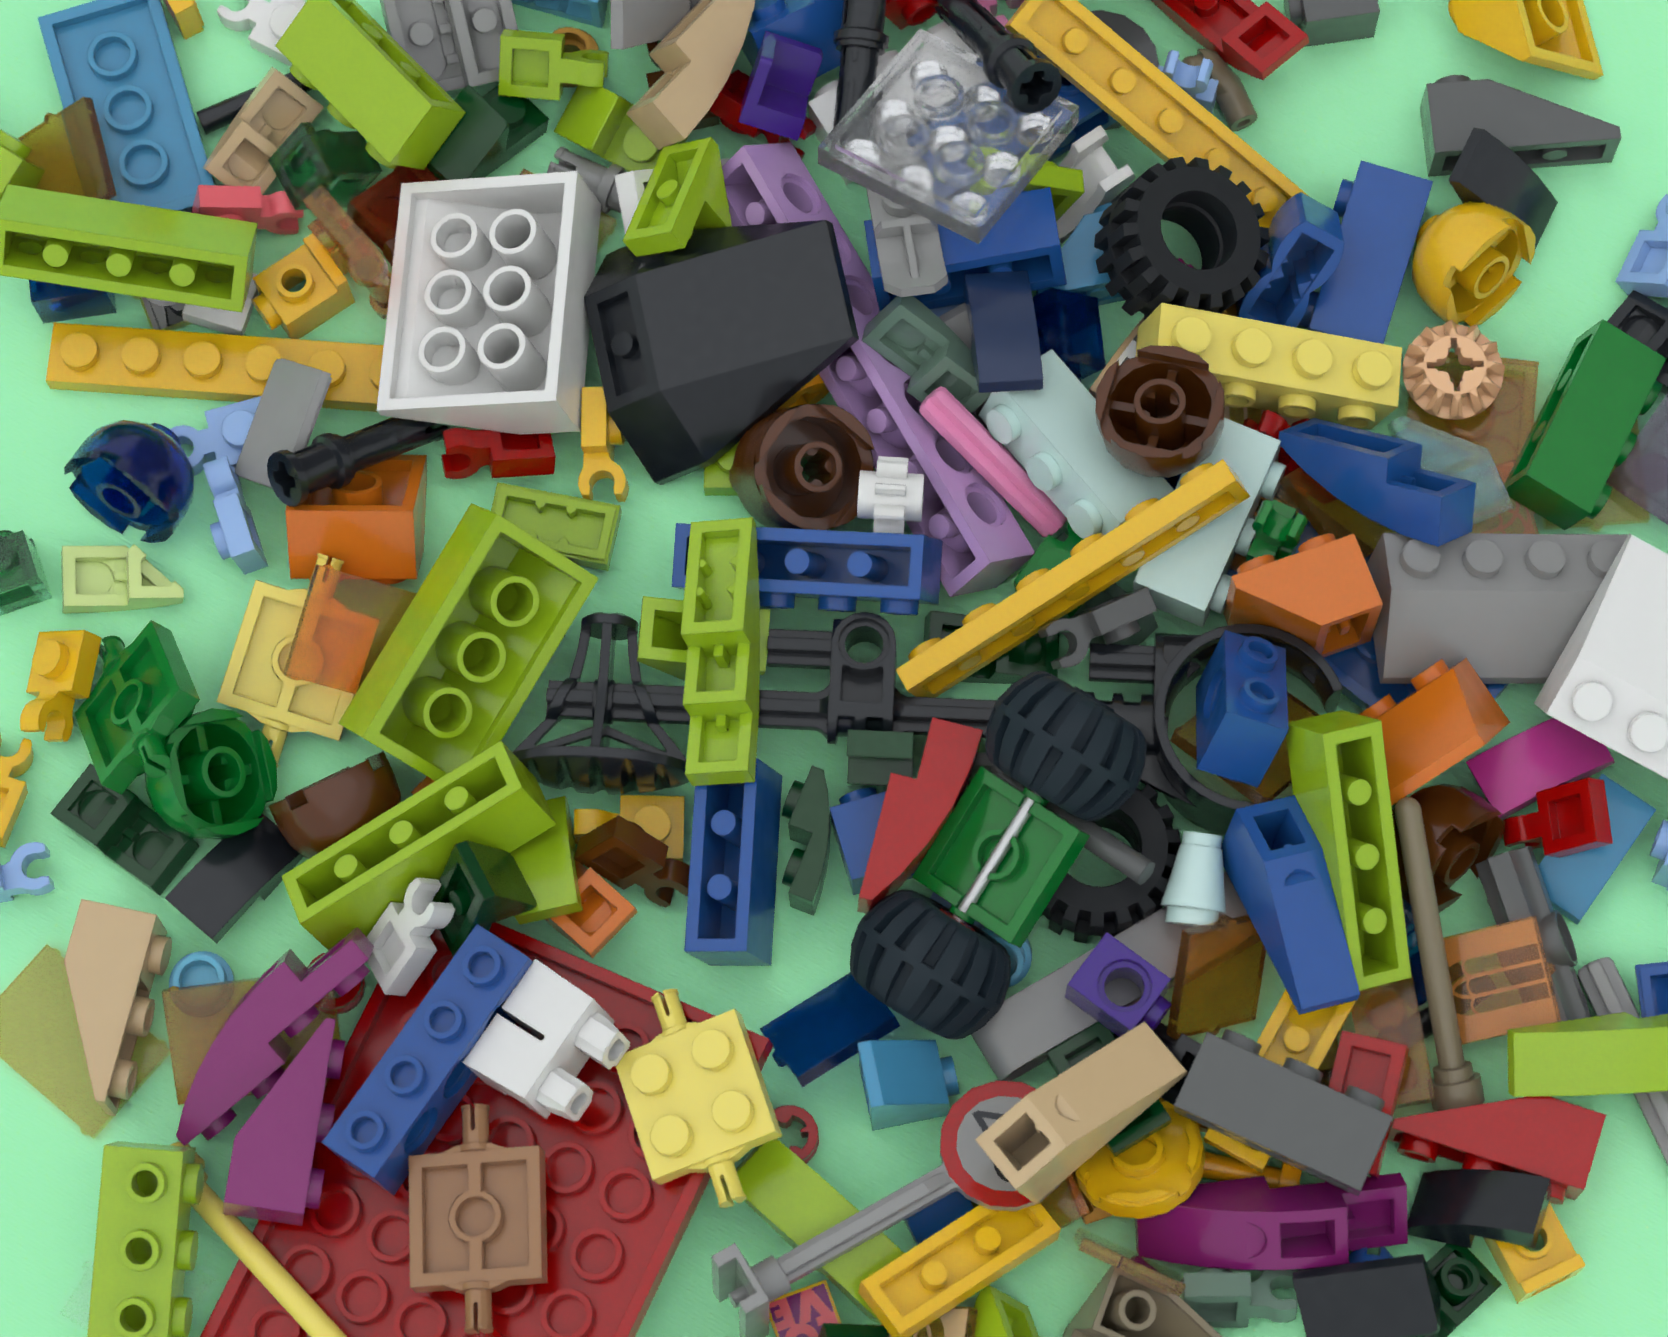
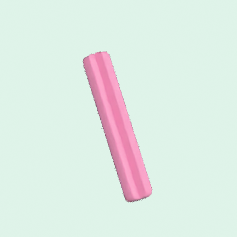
M940 386L933 390L919 406L920 414L1042 537L1052 536L1062 528L1067 521L1063 513L1044 491L1034 486L1026 470L1001 443L996 441L990 432L945 387Z

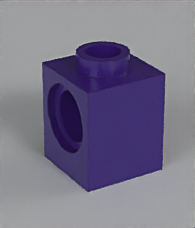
M1106 932L1068 982L1065 998L1118 1037L1144 1021L1154 1031L1172 1006V1003L1164 998L1168 992L1171 978ZM1126 978L1133 981L1139 987L1142 997L1131 1006H1118L1108 999L1104 988L1114 979Z

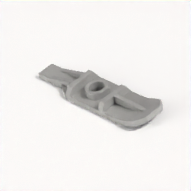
M900 107L873 110L871 128L876 152L864 173L884 291L899 297L936 293L948 283V275L941 248L927 166L907 146ZM896 197H908L911 199L904 204H896L891 201Z

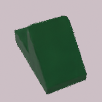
M468 85L454 99L466 112L426 168L439 180L486 177L547 132L549 118L528 98L499 96V85L484 96H481Z
M468 840L454 845L439 880L441 887L434 895L432 901L452 903L455 908L454 915L449 924L439 929L453 957L477 924L489 931L493 923L533 910L537 906L535 897L515 859L509 852Z

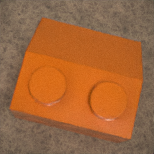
M398 455L357 471L351 482L343 488L331 489L326 487L310 493L308 499L303 504L297 506L287 505L285 514L290 579L310 580L318 553L330 556L323 581L326 580L332 558L344 561L337 582L342 579H372L376 583L388 585L397 584L406 579H417L424 552L427 455Z
M1467 658L1450 669L1444 660L1440 659L1410 680L1416 689L1415 692L1397 704L1389 693L1359 713V715L1381 720L1391 806L1486 745L1510 723Z

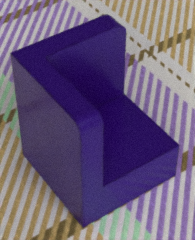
M765 31L743 94L738 122L798 141L806 118L809 95L822 62L823 51L818 47Z

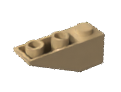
M81 899L64 963L95 1101L106 1115L116 1117L120 1100H128L135 1087L138 1064L136 1061H132L138 1036L146 1037L150 1031L154 1017L155 1001L150 999L149 996L155 974L164 975L168 967L172 950L171 937H166L167 930L156 914Z
M1144 1021L1027 1094L978 1136L975 1141L1014 1189L1037 1204L1179 1082L1188 1072Z

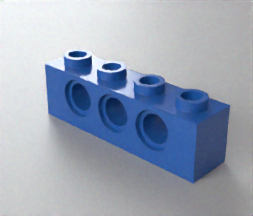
M477 924L322 1143L342 1161L392 1195H395L409 1175V1156L424 1154L478 1077L462 1063L497 1013L513 1024L516 1023L501 1007L533 961Z

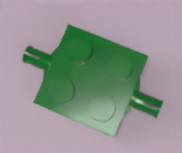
M150 620L132 644L126 648L123 640L118 636H107L102 639L104 645L100 644L99 656L104 663V673L101 675L89 698L74 713L101 785L121 795L137 776L146 773L149 777L160 778L167 774L165 768L170 770L172 762L164 747L165 739L176 730L185 718L192 716L195 705L200 701L171 630Z

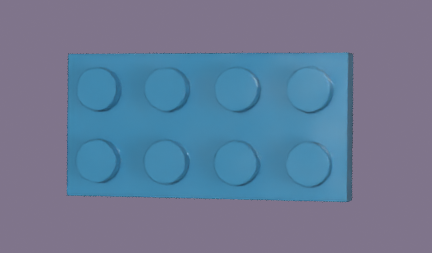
M95 0L37 17L88 197L191 213L198 185H215L213 175L203 168L208 158L161 0Z

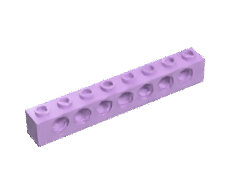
M787 142L743 145L722 166L732 227L827 220L833 223L859 340L822 370L819 375L837 406L856 417L871 436L875 449L871 451L876 471L878 456L909 458L908 473L925 475L922 522H905L913 534L926 535L943 541L940 581L948 595L954 597L997 588L1030 560L1035 553L1033 547L1003 497L920 414L919 406L921 402L907 393L911 376L861 341L865 326L880 312L872 277L793 144Z

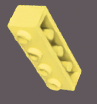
M1161 303L1138 326L1135 357H1137L1138 349L1150 345L1177 346L1199 355L1208 363L1209 371L1216 377L1218 383L1220 380L1225 395V406L1270 410L1289 418H1317L1358 429L1370 430L1398 408L1402 347L1167 303Z

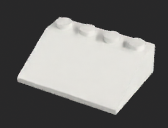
M578 171L401 183L376 410L381 416L520 435L581 431L582 387H585L590 324L584 296L595 277L601 203Z
M1629 533L1534 704L1547 715L1668 779V554Z

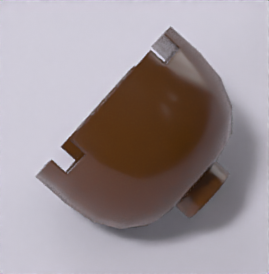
M1150 345L1138 349L1137 357L1126 360L1120 366L1119 360L1111 365L1097 387L1096 423L1108 452L1124 468L1144 476L1170 478L1191 471L1212 454L1222 435L1225 395L1221 382L1219 380L1218 383L1216 377L1209 371L1208 363L1204 359L1180 347Z
M384 751L365 758L366 761L351 768L348 766L268 806L279 830L292 848L305 858L310 859L401 802L400 789Z
M1440 784L1423 788L1410 796L1419 802L1422 810L1439 913L1454 904L1462 896V894L1451 890L1450 887L1469 868L1478 879L1479 874L1475 864L1493 857L1505 831V821L1498 817L1502 814L1499 810L1474 792L1462 786ZM1394 809L1392 816L1402 899L1411 905Z

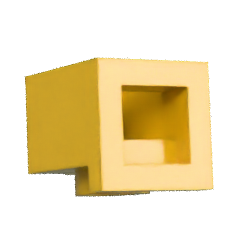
M314 233L303 239L304 244L253 277L259 295L251 299L254 307L270 330L273 331L281 325L290 339H300L355 303L348 280ZM306 280V284L301 290L296 292L289 291Z
M1550 1202L1548 1203L1540 1230V1235L1544 1241L1541 1250L1530 1251L1521 1245L1484 1238L1517 1304L1576 1276L1586 1266L1581 1255H1577Z

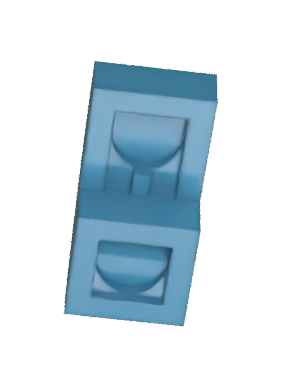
M1601 774L1598 779L1604 780L1613 844L1561 858L1544 856L1538 865L1553 909L1558 910L1563 916L1577 925L1656 811L1655 808L1604 774Z

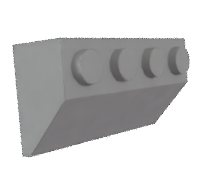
M1383 533L1367 562L1368 569L1383 603L1373 632L1380 684H1412L1410 680L1440 659H1443L1450 669L1465 658H1467L1484 684H1545L1629 534L1468 533L1437 547L1399 533Z

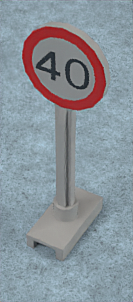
M998 1080L971 1088L951 1106L941 1127L940 1159L942 1165L777 1259L771 1255L751 1267L736 1243L712 1255L713 1293L719 1303L729 1298L734 1308L739 1307V1337L768 1336L769 1303L791 1291L790 1285L952 1192L958 1191L966 1199L989 1210L1017 1211L1035 1205V1203L1014 1189L975 1139L1036 1088L1023 1082ZM1058 1185L1057 1187H1055L1050 1193H1048V1194H1047L1043 1199H1041L1038 1203L1042 1202L1048 1195H1050L1056 1188H1058L1059 1185Z

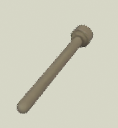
M1404 797L1395 805V817L1438 1065L1433 1067L1434 1078L1428 1081L1432 1108L1435 1111L1479 1105L1485 1101L1480 1073L1473 1072L1472 1062L1464 1060L1422 810L1416 799Z

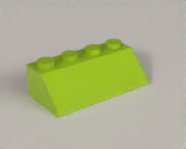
M471 503L338 724L432 780H438L499 741H502L599 578L497 513Z

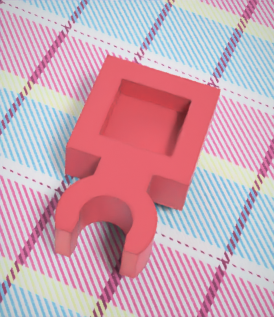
M198 185L191 213L258 223L257 229H267L271 233L280 235L298 233V218H303L304 216L301 192L279 191L270 195H261L260 186Z

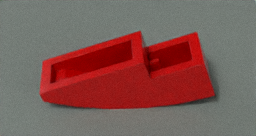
M932 717L917 779L895 773L890 774L859 894L857 912L866 914L881 899L897 891L920 865L967 787L980 748L983 730Z

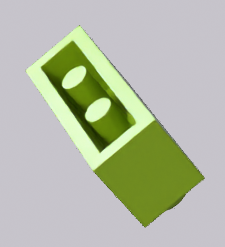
M307 0L275 45L292 63L289 67L291 74L305 86L318 90L330 102L327 106L328 112L343 125L356 129L368 141L365 145L366 151L376 161L388 168L395 169L398 165L424 170L466 113L356 0Z

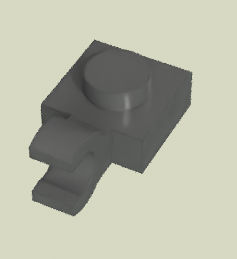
M1148 587L1125 592L1073 615L1069 619L1050 621L1044 624L1037 632L1040 638L1061 633L1067 638L1069 643L1067 653L1063 657L1056 658L1050 662L1053 669H1064L1079 664L1085 658L1089 643L1094 637L1102 636L1106 645L1120 641L1140 632L1141 627L1138 619L1158 610Z

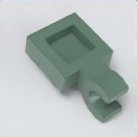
M1205 1268L1197 1273H1183L1181 1299L1213 1328H1248L1249 1318H1263L1277 1323L1290 1322L1296 1319L1297 1299H1278L1271 1292L1279 1288H1294L1292 1274L1295 1269L1265 1270L1257 1280L1252 1282L1250 1272H1232L1229 1269Z

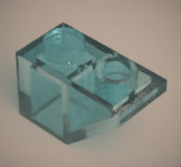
M1405 416L1396 418L1387 425L1391 437L1422 444L1421 469L1476 482L1473 527L1514 508L1487 448Z

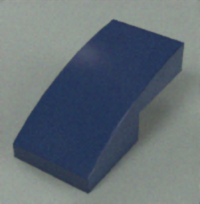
M1009 271L964 274L963 294L972 333L971 357L979 393L1043 389L1039 336L1028 272Z

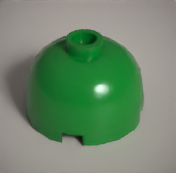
M211 708L185 718L176 730L165 739L164 747L171 759L172 768L170 770L165 768L167 774L160 778L149 777L145 773V788L153 809L167 825L190 838L225 839L253 829L263 820L259 816L263 813L265 804L274 800L277 791V763L268 739L259 729L251 731L244 722L237 719L244 716L233 710Z

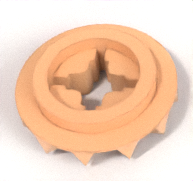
M1451 319L1445 324L1433 328L1426 326L1421 334L1409 344L1403 360L1402 376L1408 394L1421 409L1439 418L1459 420L1475 416L1493 403L1502 386L1505 365L1502 364L1496 341H1490L1484 336L1477 325L1471 327L1458 325ZM1450 349H1454L1461 365L1473 368V370H1467L1463 373L1457 391H1454V384L1450 382L1448 372L1438 371L1435 368L1445 364Z

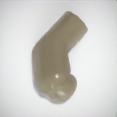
M1205 48L1198 49L1197 55L1188 56L1182 60L1183 63L1191 66H1200L1203 58L1210 59L1213 62L1210 78L1219 80L1216 101L1230 130L1239 131L1245 129L1257 120V113L1242 81L1216 51Z

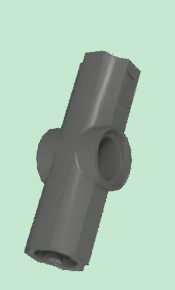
M1532 846L1507 851L1475 864L1497 927L1534 919L1558 1022L1591 1017L1586 997L1574 969L1578 961L1572 936L1561 913L1553 909ZM1538 943L1498 952L1502 967L1541 959ZM1543 963L1504 971L1512 985L1546 978ZM1547 982L1518 988L1523 1003L1551 997Z

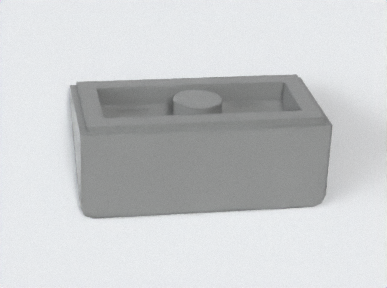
M277 359L274 362L235 467V473L239 477L272 489L267 473L268 459L274 452L279 450L294 452L307 447L332 380L330 373L287 359Z

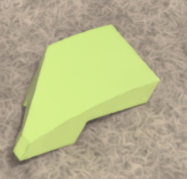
M135 544L130 548L127 546H62V613L128 611L183 603L184 589L175 580L173 582L169 581L147 561L146 554Z

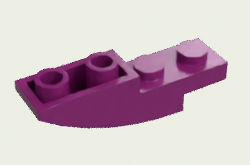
M358 927L308 968L289 949L261 975L240 999L215 1037L195 1075L184 1103L176 1137L184 1146L200 1133L208 1141L221 1132L237 1116L231 1107L251 1092L256 1099L267 1094L285 1072L281 1066L285 1064L292 1049L279 1033L284 1031L289 1038L294 1037L319 1015V1010L314 1006L319 1000L333 989L340 997L343 996L369 974L370 970L364 963L369 960L374 946Z
M1401 1173L1379 1175V1178L1369 1176L1358 1197L1327 1182L1270 1189L1264 1176L1201 1183L1197 1185L1186 1201L1169 1212L1144 1219L1135 1218L1136 1250L1138 1256L1199 1267L1236 1270H1294L1349 1264V1251L1359 1250L1364 1247L1369 1249L1408 1244L1407 1185Z

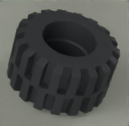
M1183 157L1170 158L1165 164L1157 163L1146 170L1111 201L1112 205L1103 211L1098 222L1103 228L1095 234L1094 248L1104 252L1103 255L1095 260L1099 273H1108L1111 281L1105 285V288L1111 297L1117 293L1121 295L1126 301L1121 308L1131 317L1139 311L1144 314L1145 320L1161 303L1221 314L1244 297L1261 278L1258 272L1266 267L1269 256L1267 252L1260 249L1270 241L1269 228L1259 226L1258 220L1265 215L1260 203L1254 205L1250 203L1246 195L1252 190L1244 181L1236 185L1230 180L1232 171L1222 165L1212 171L1209 169L1208 160L1195 157L1188 164H1186ZM1161 220L1174 222L1192 235L1201 253L1202 269L1185 265L1170 252L1162 235Z
M1147 784L1142 790L1137 788L1119 809L1100 820L1092 821L1100 827L1117 832L1129 842L1134 850L1154 862L1155 868L1150 878L1142 885L1126 877L1116 884L1097 887L1081 883L1067 873L1041 916L1044 915L1049 920L1048 929L1058 935H1061L1064 929L1074 932L1073 941L1087 944L1088 936H1101L1102 939L1107 932L1114 937L1163 908L1161 902L1181 840L1179 829H1173L1172 826L1174 819L1172 811L1168 804L1162 807L1158 805V792Z

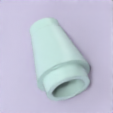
M1183 831L1182 844L1179 846L1161 905L1167 906L1165 922L1191 927L1218 929L1219 913L1226 914L1223 850L1221 849L1223 836Z

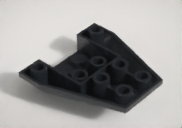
M827 220L693 229V234L685 248L636 257L627 246H624L606 254L584 296L608 413L653 481L660 485L714 464L734 447L751 427L776 411L859 340L833 223Z

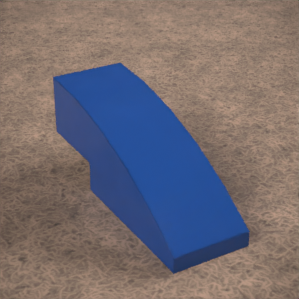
M1312 418L1279 431L1278 440L1281 441L1280 446L1309 476L1334 497L1368 519L1401 535L1437 547L1472 532L1476 482L1421 469L1422 444L1317 418Z

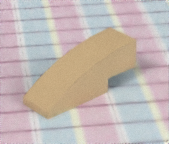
M700 0L649 53L650 57L665 73L626 114L658 150L685 140L713 105L727 82L744 44L755 0Z

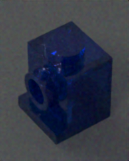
M1049 288L1034 296L1033 303L1041 355L1053 349L1081 383L1082 379L1103 370L1106 364L1098 298L1055 288Z

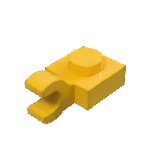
M603 386L582 387L581 448L583 451V468L578 478L580 493L584 499L593 500V487L595 483L600 479L608 478L614 481L613 488L617 502H625L629 492V484L623 469L614 462L615 445H624L625 437L608 413Z
M86 630L39 632L26 690L27 693L37 698L29 701L22 710L20 717L21 731L44 732L45 730L44 740L47 742H67L73 730L72 715L75 699L89 698L101 637Z
M620 795V814L600 809H574L575 844L578 845L579 838L620 815L627 821L638 824L646 833L669 846L666 859H675L683 862L685 796Z

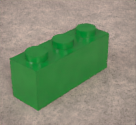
M1604 319L1577 337L1501 492L1564 531L1585 517L1595 518L1605 506L1611 494L1612 487L1606 484L1613 467H1618L1625 461L1636 443L1637 435L1631 432L1638 416L1644 415L1652 407L1661 391L1662 383L1656 379L1666 358Z

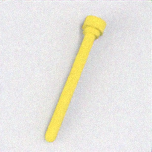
M180 1141L171 1144L172 1146H184ZM195 1152V1163L203 1164L205 1168L204 1160ZM204 1171V1185L200 1203L191 1204V1207L310 1337H347L237 1216L223 1214L224 1202L206 1183L208 1175Z

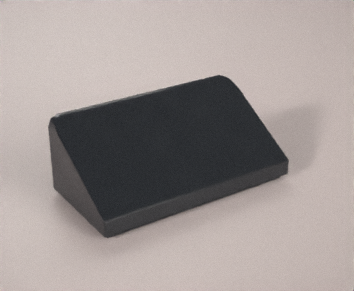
M1423 1254L1297 1270L1292 1274V1281L1306 1337H1418L1434 1335L1440 1330L1441 1293Z

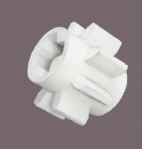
M878 456L877 471L860 470L857 518L874 519L873 532L904 534L905 521L922 522L925 475L908 473L909 458Z

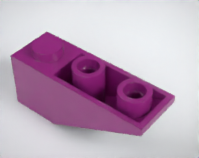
M325 1018L236 1134L223 1203V1214L302 1226L305 1207L319 1208L325 1170L312 1168L316 1142L322 1143L332 1129L335 1105L322 1103L326 1078L340 1079L346 1042L345 1040L333 1039L336 1019Z

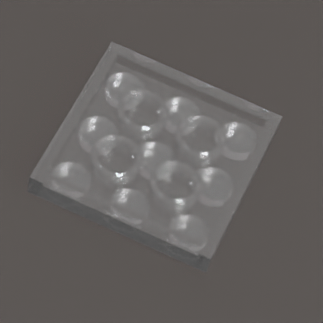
M919 29L818 146V164L979 244L1078 124L1080 106L1057 96L1052 104L1044 110L1032 114L1023 113L1010 103L1007 89L998 88L986 78L983 71V60L980 57Z

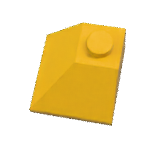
M1449 0L1448 2L1449 14L1457 26L1458 32L1522 62L1591 80H1596L1604 75L1583 0Z

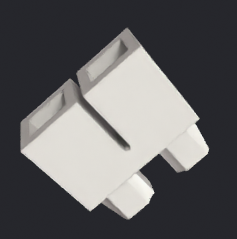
M535 959L501 1007L520 1027L497 1013L462 1063L485 1084L504 1095L512 1096L545 1119L552 1112L575 1122L580 1119L592 1102L594 1092L585 1083L577 1079L576 1076L589 1058H592L607 1069L616 1066L630 1047V1041L613 1025L615 1020L593 998Z

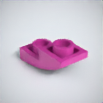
M1555 718L1529 728L1466 761L1469 770L1488 802L1502 813L1498 816L1502 820L1536 802V792L1591 777L1615 763L1605 745Z

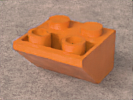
M1332 533L1314 537L1298 547L1299 553L1276 561L1273 555L1256 557L1240 565L1237 568L1238 574L1231 576L1223 612L1227 625L1259 624L1281 629L1309 644L1323 658L1371 641L1383 606L1355 534L1336 539Z

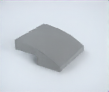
M379 0L387 33L445 92L465 88L468 85L475 87L499 81L500 35L504 29L518 30L512 0Z

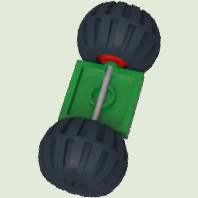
M1045 671L1032 672L1014 682L997 699L986 727L985 751L991 763L1025 786L1023 791L990 770L980 766L912 878L951 903V907L948 909L925 895L913 890L904 889L895 891L877 902L859 922L851 944L850 971L855 981L889 1008L917 1025L944 1038L962 1039L983 1028L1003 1005L1010 985L1011 960L1007 950L998 941L973 923L976 920L1010 944L1019 948L1022 947L1090 835L1046 807L1048 802L1050 801L1070 814L1086 821L1100 820L1119 809L1137 789L1145 767L1147 744L1142 731L1095 697L1076 686L1074 688Z

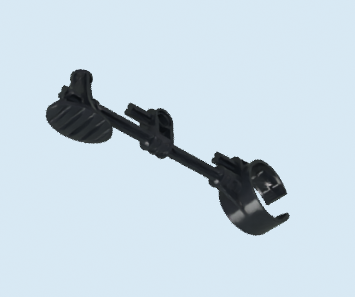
M595 612L583 617L577 653L570 677L564 681L549 680L546 693L547 711L545 720L513 751V754L536 777L537 781L544 786L559 790L572 787L578 793L595 794L600 790H605L608 795H625L634 790L639 791V793H646L664 788L678 787L689 782L685 775V756L660 726V724L689 725L690 716L683 706L684 686L643 684L640 665L637 661L639 624L633 618L618 612L611 614ZM860 612L853 613L844 619H834L832 632L769 629L767 667L830 670L829 685L819 692L759 690L758 728L817 731L827 739V744H836L838 737H847L848 730L912 732L914 735L928 736L933 717L983 730L982 738H986V727L997 700L909 697L898 691L896 688L895 671L897 668L895 632L889 622L878 614ZM1227 625L1202 635L1155 633L1154 646L1090 643L1089 681L1152 684V694H1142L1140 702L1124 701L1122 693H1113L1112 701L1099 700L1114 709L1116 714L1135 725L1145 736L1147 744L1146 762L1140 782L1145 785L1148 784L1153 789L1163 793L1173 808L1193 824L1220 835L1226 834L1236 809L1263 802H1247L1228 798L1214 792L1196 780L1182 765L1171 746L1168 736V722L1175 698L1186 685L1202 675L1224 630L1247 637H1260L1273 645L1285 648L1286 672L1300 679L1315 693L1326 713L1337 710L1343 690L1331 666L1313 647L1293 634L1266 625ZM590 637L601 639L598 679H595L594 682H580ZM628 639V656L632 684L615 683V680H613L616 640ZM869 642L879 647L882 652L873 661L862 663L852 659L848 655V651L857 643ZM1086 692L1095 697L1094 692ZM562 719L593 721V727L537 745ZM614 722L646 723L666 752L613 729L611 725ZM591 738L590 746H567ZM610 738L638 750L610 747Z

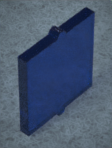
M850 972L761 1027L760 1031L774 1045L772 1057L777 1066H786L800 1085L804 1087L857 1054V1043L879 1040L900 1027V1024L890 1009L862 988Z

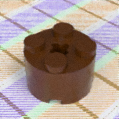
M825 404L793 406L774 411L757 422L741 437L735 452L733 465L730 469L729 480L748 513L765 527L830 530L847 524L857 517L860 470L874 471L871 450L875 449L866 428L856 417L844 409ZM802 458L807 460L804 468L801 466ZM803 471L809 477L808 480L804 479L802 475Z

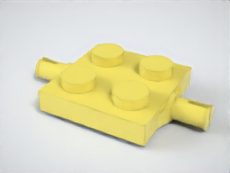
M321 553L317 554L318 558L308 589L288 590L255 580L216 701L246 711L260 723L264 724L261 732L268 739L269 744L270 740L273 741L271 750L276 760L277 768L288 732L309 731L340 741L344 727L338 724L355 696L379 622L378 618L346 608L336 598L332 597L344 561L332 558L326 580L323 581L330 556Z
M675 988L663 990L664 996L658 992L651 997L663 1032L657 1035L650 1043L626 1052L616 1065V1069L652 1180L662 1185L689 1173H709L719 1201V1207L735 1206L733 1200L740 1204L747 1199L734 1163L739 1161L752 1148L782 1137V1133L742 1014L736 1009H732L702 1022L687 1023L678 996V990Z

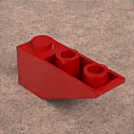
M1549 1096L1521 1097L1394 1118L1388 1140L1399 1144L1397 1151L1400 1154L1421 1162L1435 1163L1437 1156L1463 1164L1461 1169L1508 1171L1550 1178L1552 1193L1549 1202L1560 1205L1564 1203L1565 1198L1575 1201L1585 1190L1606 1115Z

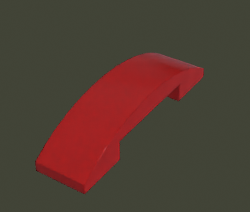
M1151 0L1168 18L1205 49L1216 51L1227 64L1261 80L1268 77L1309 43L1308 35L1267 1L1258 7L1251 0Z

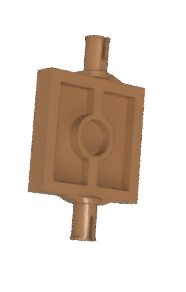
M470 1104L461 1107L462 1145H457L442 1153L409 1156L410 1288L416 1293L452 1290L465 1294L464 1333L480 1334L481 1331L484 1334L493 1332V1292H498L514 1285L548 1283L545 1151L539 1145L505 1148L489 1143L490 1107L486 1104H474V1109Z

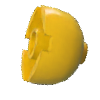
M1469 201L1449 208L1440 215L1430 217L1417 233V245L1413 253L1412 280L1423 302L1443 321L1448 322L1452 319L1458 325L1459 322L1464 321L1470 327L1481 325L1496 314L1520 286L1521 281L1513 276L1518 268L1521 258L1531 265L1535 254L1536 236L1531 227L1514 214L1488 203Z

